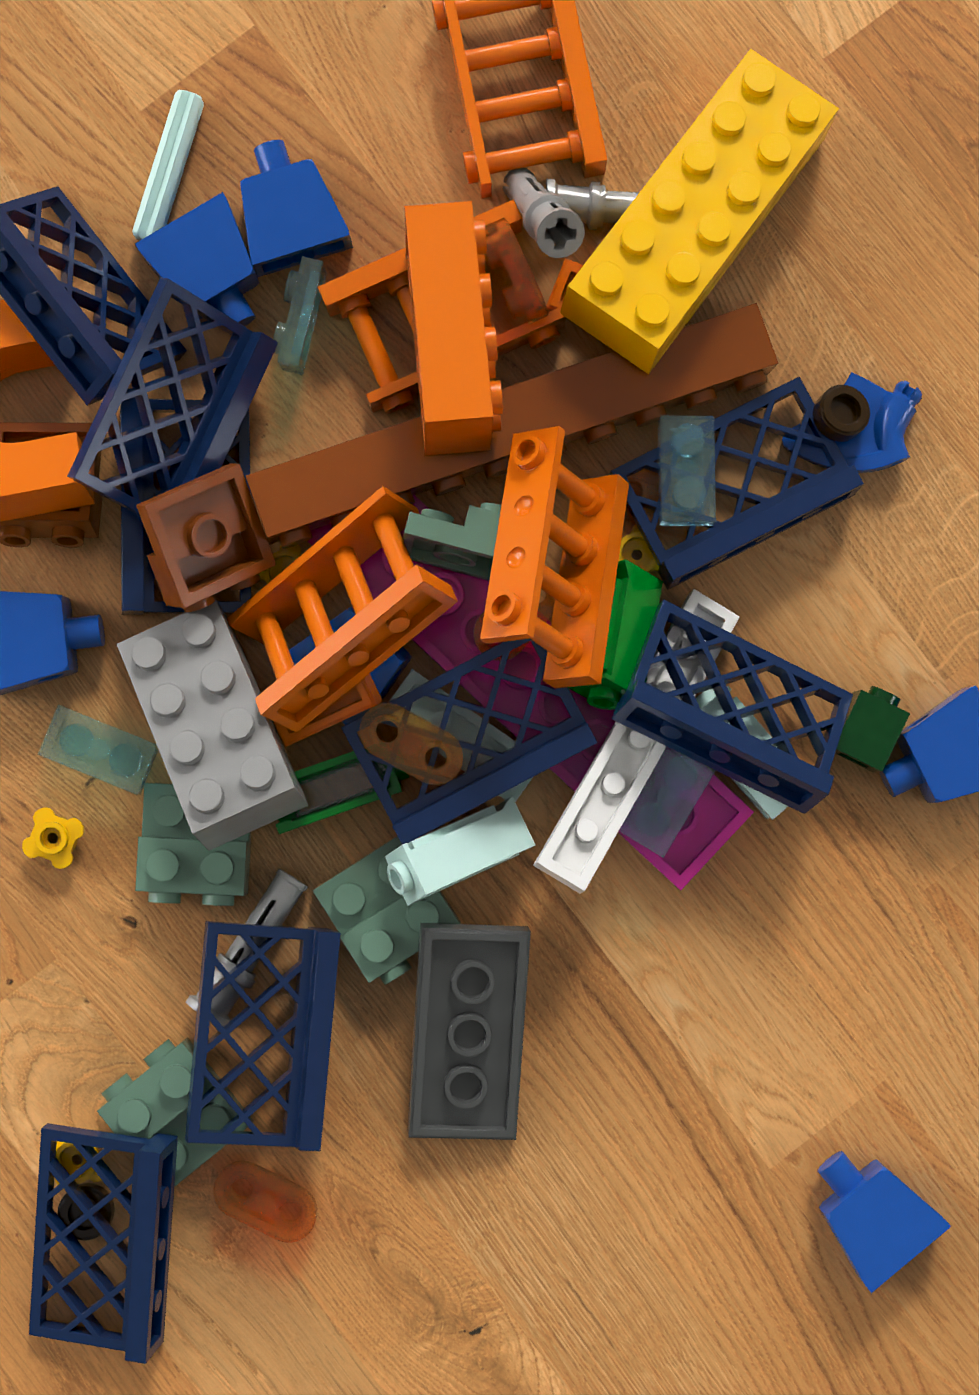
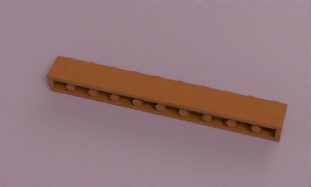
M757 303L684 327L649 375L617 352L612 351L503 388L501 431L492 432L491 450L425 456L422 419L420 416L246 475V480L269 545L280 541L282 548H289L312 539L311 530L329 524L334 528L382 486L413 505L415 503L413 495L434 489L436 496L454 492L466 486L464 480L466 477L481 472L485 473L487 479L506 474L512 437L515 433L560 426L565 430L563 454L567 451L566 443L585 437L587 444L597 443L618 433L616 426L635 420L637 427L647 426L668 416L666 409L685 403L687 410H693L718 399L716 392L735 386L737 393H743L767 383L765 375H768L776 367L778 360Z

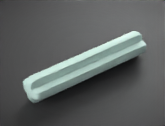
M178 90L174 95L132 230L133 235L139 241L167 225L204 107L202 97L193 92Z

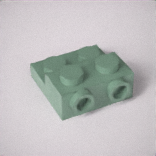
M488 502L481 503L480 508L469 505L463 526L454 524V518L451 515L438 510L423 509L421 514L409 512L403 541L411 559L489 581L502 505Z
M144 783L142 836L138 837L135 891L148 892V902L181 903V893L202 894L203 905L234 906L235 896H245L249 890L251 832L209 851L192 834L173 784Z
M398 836L312 890L338 932L341 933L340 939L368 983L380 977L384 985L412 968L407 958L419 951L420 923H461L441 891L411 905H407L403 895L398 894L393 889L387 875L388 863L385 856L402 845Z
M188 1037L176 1047L168 1039L143 1059L150 1068L134 1081L127 1073L101 1093L107 1103L97 1110L115 1134L151 1139L157 1133L178 1136L175 1186L227 1145L187 1143L185 1141L194 1048ZM206 1061L207 1070L219 1081L220 1077ZM206 1077L204 1078L203 1094L212 1087V1084ZM228 1087L224 1088V1090L230 1095V1097L241 1108V1110H243L244 1107L240 1104V1102L236 1099V1097L232 1094ZM220 1094L202 1108L200 1129L220 1130L237 1115ZM243 1122L234 1131H244L248 1127Z

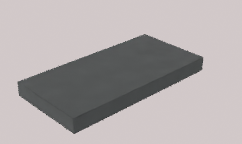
M420 923L407 1128L409 1138L516 1140L531 936L528 926Z

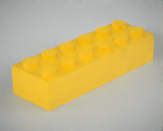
M750 48L569 283L560 314L649 375L825 140L839 108Z

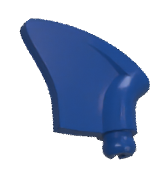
M851 372L844 385L854 387L864 395L870 407V419L864 430L853 439L845 442H835L848 466L854 465L858 473L884 470L910 458L905 445L904 434L917 412L914 407L922 399L920 389L910 387V382L900 381L896 384L894 391L889 392ZM800 424L796 425L792 429L798 430ZM807 424L805 433L814 435L809 424ZM783 437V447L792 452L795 440ZM801 443L798 457L827 469L832 467L821 448Z

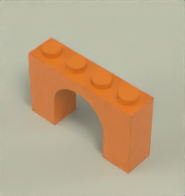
M4 299L0 300V381L16 373L55 366ZM77 432L19 443L0 442V522L95 504L93 490L67 477L82 446Z

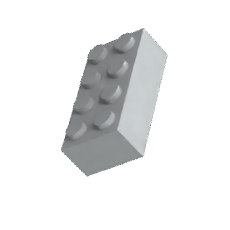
M216 599L213 604L203 609L185 612L117 643L191 832L209 851L308 806L273 721L260 715L255 698L261 694L235 630L229 626L228 617Z

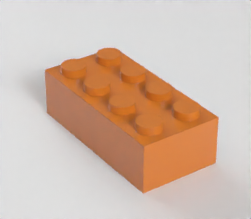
M472 201L404 206L405 248L425 456L491 450L492 432L501 431L503 399L500 380L490 381V379H496L495 361L498 360L495 326L490 327L492 290L490 274L485 273L484 255L487 254L484 220L474 221Z

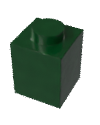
M871 686L869 692L858 690L852 693L853 697L835 754L871 772H883L910 713L897 707L901 700L900 698L883 689Z

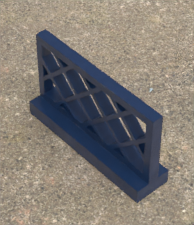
M58 186L0 204V295L85 404L88 406L102 400L121 362V359L113 349L122 353L126 352L149 301ZM51 207L63 222L64 227L42 218V209ZM14 223L28 229V239L24 237ZM40 234L62 243V254L40 245ZM74 249L88 254L96 264V268L75 260ZM47 265L61 270L60 281ZM73 276L94 284L95 296L73 287ZM107 290L120 295L128 305V309L107 301ZM80 307L94 312L93 323ZM106 318L128 326L127 337L106 329ZM165 323L167 334L173 333ZM178 340L170 343L175 361L180 360L187 351ZM152 349L144 353L139 364L142 375L163 367L159 350Z
M160 278L67 477L140 516L136 505L141 503L134 479L156 471L160 486L158 495L221 468L278 342L262 332H252L172 280ZM171 297L183 305L188 327L167 334L162 314ZM199 315L207 321L200 323ZM219 327L232 336L223 355L210 360L203 331ZM191 336L198 365L177 371L170 343ZM158 347L165 376L144 383L139 365L146 351ZM201 374L205 394L200 404L187 408L180 381ZM168 385L175 413L154 420L147 392ZM135 397L143 425L121 433L116 413L122 401ZM178 422L183 441L177 453L164 457L157 430ZM146 435L153 462L131 470L124 442ZM112 447L120 474L102 481L91 475L89 470L98 451ZM123 484L125 493L115 488V486Z
M800 377L611 470L610 475L619 474L627 482H629L627 477L643 469L665 475L657 502L636 495L629 483L626 506L659 566L658 573L667 590L849 499L864 484L855 466H848L836 442L825 437L816 427L813 419L815 404ZM791 395L794 396L803 413L798 430L769 421L774 404ZM765 409L762 419L751 416ZM739 422L759 429L752 454L722 445L727 427ZM807 424H809L814 435L805 433ZM766 431L795 440L788 465L758 456ZM719 432L716 443L705 440V438ZM801 443L821 448L832 467L816 475L794 468ZM694 446L712 452L705 478L675 469L681 450ZM672 455L669 466L657 463ZM718 455L748 463L741 489L711 480ZM755 466L784 475L778 494L766 498L747 492ZM791 477L802 481L788 488ZM671 478L701 487L694 513L663 504ZM708 489L737 498L731 518L719 522L700 516ZM744 501L756 504L741 512ZM643 507L654 511L651 522ZM660 513L691 522L685 541L665 550L655 531ZM696 525L709 528L693 536Z
M135 397L122 401L120 404L121 433L143 425ZM149 399L152 413H175L172 399ZM185 400L187 408L196 406L201 402V400ZM249 408L240 425L238 435L234 438L228 451L229 453L238 444V463L229 454H227L224 460L227 465L230 463L240 464L245 480L246 475L250 474ZM146 435L124 442L131 470L153 462ZM182 436L170 448L160 440L164 457L174 454L180 448L183 441ZM155 472L134 479L141 502L153 498L159 493V490L153 484V474ZM121 484V491L125 493L123 484ZM121 506L122 615L185 613L183 608L166 606L165 601H154V580L156 578L147 555L154 552L141 517ZM251 586L239 590L240 601L217 602L225 613H234L251 598Z
M663 599L657 606L627 690L616 705L612 720L805 814L829 795L834 776L829 774L853 694ZM668 621L684 629L692 646L673 651L664 633L666 622ZM722 648L732 653L739 670L721 675L710 650ZM656 650H658L660 655L654 657ZM697 655L708 680L689 685L678 660ZM665 665L676 690L665 693L645 683L649 669ZM768 671L778 676L787 694L769 699L757 674ZM744 679L756 704L737 709L726 684ZM713 689L724 714L714 717L702 711L694 694ZM816 695L834 704L830 719L817 723L805 698ZM792 703L804 728L786 733L774 708ZM761 713L773 738L762 741L750 735L742 718ZM808 736L818 756L815 766L799 759L790 742Z
M531 639L501 642L341 727L402 844L415 840L598 743L567 687L554 689L540 684L545 670L547 650ZM528 641H531L540 658L534 682L503 673L510 651ZM501 656L497 671L483 667L484 664ZM473 670L495 677L486 708L455 698L461 677ZM501 679L532 688L523 719L492 710ZM454 681L449 696L433 692ZM538 690L559 696L570 717L551 727L529 721ZM424 696L447 702L438 733L407 724L413 702ZM453 705L484 714L475 744L444 735ZM405 707L401 722L386 717ZM490 716L520 725L514 747L501 753L481 746ZM375 722L399 728L390 758L367 752L357 732ZM527 727L541 731L523 741ZM404 730L435 739L427 769L395 760ZM441 742L472 751L466 772L455 778L432 772ZM478 753L493 757L474 767ZM373 761L387 765L383 780ZM393 767L424 776L418 797L398 808L387 789ZM430 778L444 782V784L426 793Z
M205 922L185 1141L187 1143L296 1147L299 1151H321L340 932L329 928L317 927L298 928ZM218 934L239 935L252 950L230 972L216 958ZM249 936L268 937V939L260 946H257ZM281 938L300 940L298 962L281 975L264 953ZM259 959L276 981L252 1001L235 981V978ZM216 968L223 978L213 985ZM297 975L296 991H294L288 982ZM230 984L247 1007L223 1027L211 1013L212 998ZM283 987L294 1001L293 1016L276 1030L259 1007ZM254 1013L271 1035L247 1056L230 1036V1033ZM211 1023L218 1032L208 1040L209 1025ZM292 1029L291 1045H289L283 1036ZM225 1039L242 1061L217 1081L206 1068V1057L211 1049ZM278 1042L289 1055L288 1070L271 1084L254 1062ZM249 1067L266 1089L241 1110L224 1088ZM206 1077L212 1084V1087L203 1094L204 1078ZM287 1084L286 1098L284 1100L278 1091ZM220 1094L237 1115L220 1130L200 1129L202 1108ZM272 1096L284 1109L282 1133L260 1132L248 1118ZM244 1122L252 1132L234 1130Z
M50 1123L41 1128L29 1335L125 1351L126 1361L143 1364L148 1362L164 1342L178 1136L157 1133L151 1139ZM57 1141L74 1144L87 1161L71 1175L56 1158ZM93 1147H98V1148H103V1149H102L100 1152L97 1153ZM111 1150L134 1153L133 1175L123 1183L120 1182L102 1159ZM90 1167L94 1169L111 1191L95 1205L75 1182V1179ZM54 1178H56V1180L60 1183L55 1188ZM132 1184V1193L130 1194L126 1188ZM62 1189L68 1193L84 1213L68 1226L64 1224L53 1210V1197ZM114 1197L118 1199L130 1214L129 1227L119 1235L99 1212V1209ZM87 1219H89L108 1243L92 1256L88 1254L72 1234V1231ZM51 1229H52V1231L56 1234V1236L53 1237L52 1239H51ZM129 1236V1238H128V1247H127V1245L123 1242V1240H124L126 1237ZM59 1241L64 1244L80 1264V1266L64 1278L49 1260L50 1248ZM111 1249L127 1267L126 1278L116 1286L112 1284L96 1264V1261ZM84 1270L104 1294L88 1308L68 1284ZM48 1281H49L50 1284L53 1286V1287L50 1288L49 1290H48ZM124 1288L125 1298L120 1293V1291H122ZM56 1292H58L76 1315L68 1324L46 1320L47 1300ZM109 1301L123 1318L122 1333L105 1330L92 1313Z

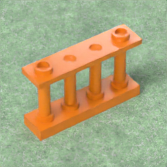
M431 0L437 31L447 29L471 145V151L462 152L468 184L478 183L481 199L492 197L490 174L570 158L572 164L581 162L584 178L604 175L607 155L575 0ZM539 5L541 10L550 9L553 27L545 29V35L469 50L464 49L459 25L460 20ZM550 56L551 61L560 60L564 79L556 80V86L475 102L469 74L471 71ZM560 107L561 112H571L574 130L567 131V137L489 153L485 152L480 123Z
M513 199L474 217V221L484 220L487 252L494 253L525 323L496 335L498 357L528 343L531 349L545 346L560 337L558 330L564 328L566 323V317L560 314L561 307L546 314L544 313L513 245L517 240L515 235L522 232V217ZM403 248L318 286L321 299L329 317L340 313L342 318L349 319L380 387L366 394L373 413L384 409L386 414L402 410L414 403L415 400L412 395L419 392L417 371L403 378H398L368 311V308L371 306L370 299L389 291L391 296H397L413 331L406 248Z
M560 426L513 434L480 640L486 644L531 639L547 650L543 681L553 688L601 684L629 490V482L619 474L581 480L563 466L560 462L565 430ZM556 488L570 498L567 523L553 514ZM549 539L563 549L559 574L545 565ZM541 590L555 599L551 626L537 617Z
M382 486L227 618L230 627L264 644L274 671L276 681L255 698L260 715L297 733L458 602L450 584L417 564L414 566L400 532L406 527L409 512L420 514L417 507ZM383 548L396 582L373 599L360 565L379 549ZM343 581L356 615L337 631L333 632L321 598ZM303 614L316 648L294 665L282 631Z

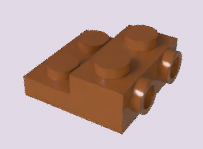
M0 422V442L19 443L77 432L83 443L92 423ZM98 451L90 468L91 475L99 478L101 451ZM93 491L95 504L2 521L0 522V543L10 547H26L31 544V538H51L52 543L61 547H80L84 544V538H99L103 496Z
M230 463L136 505L154 551L147 555L166 606L183 608L184 612L203 609L215 602L214 594L229 587L232 591L250 587L261 580L259 573L276 566L240 464Z

